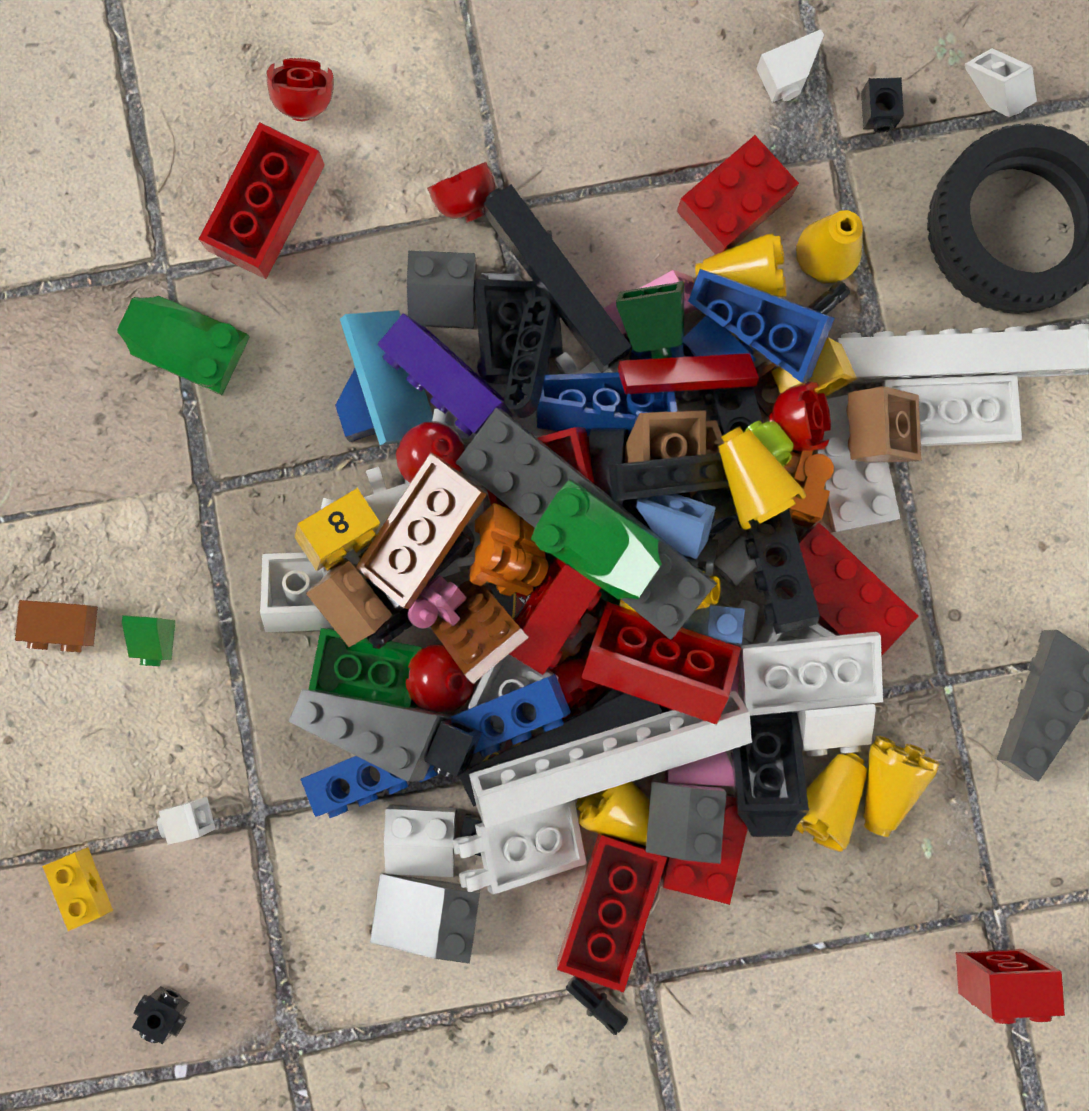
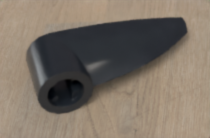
M592 428L589 436V450L594 484L612 498L609 465L625 463L624 447L629 438L627 428ZM624 500L616 501L623 507Z

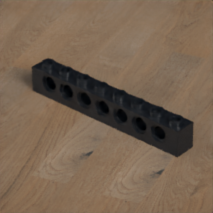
M753 386L702 389L705 406L711 405L714 416H710V421H717L722 436L739 426L744 432L756 421L760 420L763 423ZM727 402H733L737 404L739 408L735 410H729L725 408L723 404ZM789 508L760 523L771 525L775 530L772 534H763L757 527L760 525L758 520H749L751 528L746 529L748 539L744 541L748 559L755 560L757 572L753 573L757 591L764 592L767 604L763 605V613L767 625L773 624L775 634L816 625L820 618V613ZM737 518L739 527L742 528V526H741V524H740V522H739V518ZM770 555H777L783 559L784 564L775 567L770 565L766 558ZM780 587L789 588L793 592L794 597L782 599L777 595L776 589Z

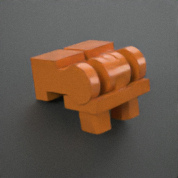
M813 450L799 451L798 453L791 451L792 459L784 468L803 488L806 497L800 499L797 495L794 496L793 499L796 504L790 507L789 511L794 524L810 528L823 518L830 491L825 490L824 486L826 481L831 478L834 466L831 459L826 455H812Z
M493 503L475 519V532L480 533V544L475 548V562L470 566V582L479 586L486 582L496 584L499 592L507 596H511L515 592L528 596L533 592V586L540 585L548 571V561L545 558V552L531 540L535 528L522 517L520 518L515 511Z

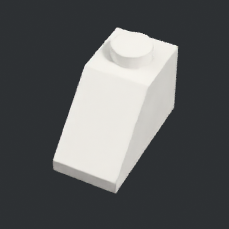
M822 30L761 54L756 69L772 103L780 99L789 101L801 93L824 34Z
M993 48L965 63L966 71L988 106L1001 114L1011 117L1021 113L1025 108L1037 102L1031 65Z
M207 797L159 811L160 818L157 820V826L161 837L166 838L167 845L195 839L216 829Z

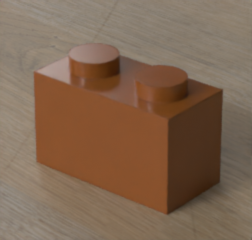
M19 600L15 641L27 642L26 648L48 650V644L51 643L61 644L60 651L82 652V646L94 647L98 607Z

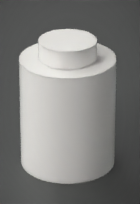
M742 535L714 563L715 570L734 587L756 567L755 560H749L746 553L744 541L748 537L745 538Z

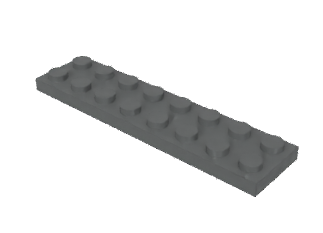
M495 408L456 462L457 465L534 528L559 490L568 480H574L660 540L658 542V553L662 563L661 567L639 599L623 598L622 600L670 640L674 638L717 584L620 504L612 501L610 496L501 408Z

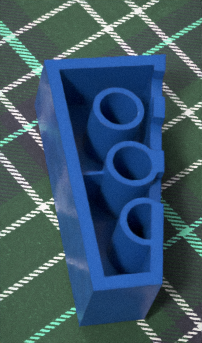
M703 269L699 270L688 300L690 304L721 326L730 330L739 339L758 350L767 359L786 370L801 383L810 381L835 319L832 316Z
M619 372L545 375L540 403L536 410L537 428L553 431L584 427L587 436H590L592 428H627L629 437L639 413L676 412L677 405L674 391L625 394Z

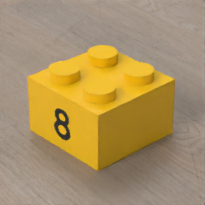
M356 488L299 522L294 538L316 571L323 567L329 571L344 561L343 557L349 551L354 549L356 553H359L369 547L372 539L376 537L375 533L380 525V521L359 489Z

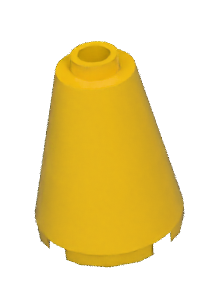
M843 210L817 220L804 229L796 245V258L801 270L806 275L809 274L821 283H836L848 278L856 270L862 256L863 225L859 216L854 212Z
M739 426L721 436L724 443L718 446L743 530L751 528L749 520H758L760 524L796 504L793 499L794 496L797 495L800 499L806 497L803 488L750 429L743 432Z
M853 753L838 754L806 788L809 811L796 826V831L802 835L804 831L814 836L812 841L828 849L838 852L846 849L849 845L868 773L862 758Z

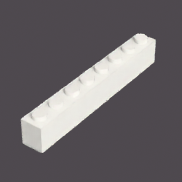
M1089 324L1074 325L1069 330H1058L1057 325L1042 326L1037 328V331H1026L1025 327L1022 326L1006 328L1005 332H993L992 328H978L972 330V333L961 334L959 329H946L934 335H927L925 330H914L907 332L906 336H894V332L883 331L873 334L874 337H861V333L853 332L842 334L841 338L836 340V342L842 344L857 377L855 381L849 384L882 383L885 380L1015 374H1017L1018 378L1089 375Z
M732 691L717 725L676 710H671L470 773L475 802L484 827L488 828L750 744L752 743L750 711L737 692Z

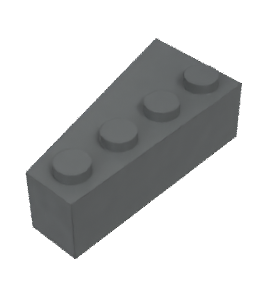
M1044 630L1041 632L1036 656L1032 657L1028 669L1030 673L1024 689L1020 691L1017 699L1019 703L1014 718L1010 719L997 756L999 762L1022 778L1037 782L1040 781L1089 707V651L1059 630Z
M302 689L288 722L407 782L424 780L430 764L425 762L440 723L451 718V715L323 690Z

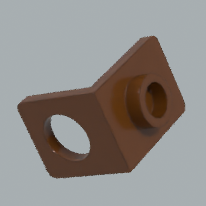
M765 361L756 367L759 379L757 385L753 386L758 405L766 415H770L773 413L775 402L769 403L765 401L762 397V389L769 384L778 387L771 372L778 366L773 362L768 365Z

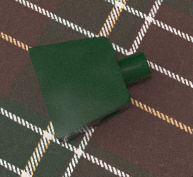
M680 281L620 291L616 300V306L633 350L635 352L651 351L652 359L673 358L671 347L682 345L684 338V282Z

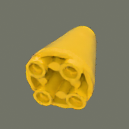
M774 233L766 234L705 258L703 263L695 264L696 278L699 270L703 269L778 297L787 296L786 279L783 269L778 267V265L784 264V250L780 235L775 236Z
M876 736L869 752L863 814L865 819L864 827L877 835L889 837L936 776L940 763L924 756L926 751L918 746L906 744L903 748L896 746V743L891 739Z
M633 781L578 798L576 809L580 811L579 824L592 832L646 847L650 800Z

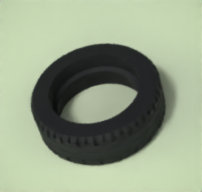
M1026 123L1025 125L1014 124L1002 127L1000 130H993L970 144L954 161L937 184V189L934 191L930 201V211L927 217L928 240L931 252L935 255V262L939 265L940 271L945 274L948 282H951L956 290H959L963 296L970 298L974 303H979L981 306L991 308L994 311L1001 310L1004 313L1015 314L1023 312L1033 313L1042 311L1047 307L1051 308L1088 285L1089 145L1062 129L1052 126L1048 127L1043 124L1034 125L1032 123ZM1007 169L1031 172L1050 182L1062 194L1073 217L1074 240L1070 252L1058 265L1043 272H1025L1001 263L983 247L972 225L970 202L978 185L992 173Z

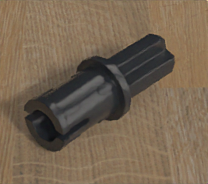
M576 976L571 978L566 985V990L587 1008L586 1014L589 1017L594 1016L613 1035H617V1032L619 1033L627 1024L628 1017L607 1000V994H599L584 979Z

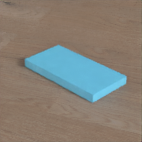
M399 310L345 314L340 318L380 446L400 443L403 436L411 428L423 422H432L433 420L425 390L420 392L406 380L409 374L402 367L396 370L382 358L385 352L377 345L401 316Z

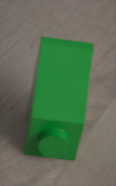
M122 615V626L129 658H140L139 665L160 666L161 660H172L175 620Z

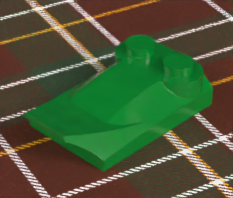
M161 296L132 298L117 328V333L122 337L133 357L221 396L250 338L247 333L236 329L228 323L219 322Z
M568 480L555 495L537 523L531 540L542 551L553 554L618 600L623 598L639 599L662 565L658 553V542L660 540L574 480Z
M321 628L309 690H323L408 708H416L418 705L410 698L406 688V679H409L411 668L408 666L411 659L423 648L390 641L382 648L375 649L372 643L368 642L367 637L348 647L335 630Z

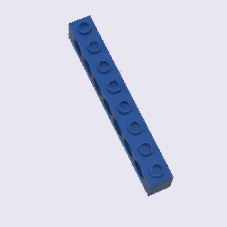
M553 674L451 716V718L482 732L474 753L480 752L481 757L501 750L499 746L501 742L511 739L514 745L531 738L532 734L530 731L542 726L544 732L563 725L562 718L570 714L571 711L557 677ZM525 702L535 707L536 717L534 720H529L523 715L522 706ZM493 715L503 720L504 731L502 733L492 728L491 719ZM358 756L351 757L300 779L315 817L327 813L329 819L349 811L347 805L357 801L360 807L379 799L377 792L387 789L390 795L409 787L407 781ZM430 764L424 780L419 782L439 775L433 770V765ZM371 766L378 769L380 773L379 782L371 777ZM341 779L348 782L350 786L349 794L342 790L340 785Z

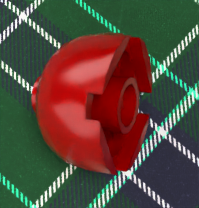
M288 58L283 60V66L275 68V63H273L266 71L270 100L274 107L282 114L291 117L295 121L303 122L318 116L328 107L334 90V76L330 68H328L327 72L322 70L320 62L305 58Z
M487 162L464 170L451 178H446L427 189L432 202L440 213L451 219L464 217L466 223L484 216L482 209L486 202L485 199L495 190V182Z
M817 382L801 383L786 389L778 396L774 404L773 413L769 416V421L778 423L791 439L793 450L796 451L822 450L826 448L830 440H823L824 431L831 430V419L825 394H817L814 390L815 387L819 386Z
M437 421L423 422L411 428L400 441L396 451L397 466L404 479L411 483L429 454L433 453L461 473L463 469L456 462L465 451V445L459 434L450 426Z
M429 645L419 650L411 659L408 666L411 669L409 679H406V688L410 698L418 707L435 713L453 712L462 707L472 696L475 683L472 684L464 675L444 645Z
M585 659L565 660L560 666L556 665L553 669L548 667L550 671L559 677L558 682L571 711L570 714L562 718L563 721L581 713L578 708L585 705L588 701L590 706L594 704L609 689V687L581 678L587 661Z

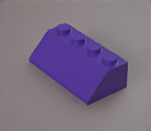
M404 313L378 342L377 345L385 352L382 358L396 370L402 367L409 374L406 380L417 390L422 392L426 389L434 396L430 402L444 414L450 411L457 417L455 425L468 436L479 432L495 408H501L509 416H514L506 407L502 395L483 380L424 325Z

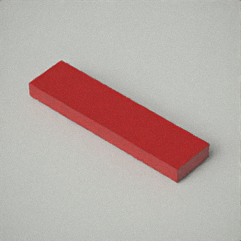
M750 353L619 361L618 366L625 394L756 386L759 379Z

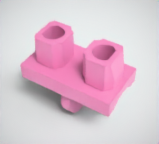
M438 575L424 587L420 593V596L423 598L417 599L408 611V618L418 628L430 627L436 621L437 616L454 626L460 620V617L454 611L467 598L452 582L447 583L442 576Z

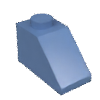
M678 494L639 498L636 507L651 530L683 556L697 559L708 541L716 507Z
M710 605L707 608L695 610L682 628L729 644H742L745 609Z

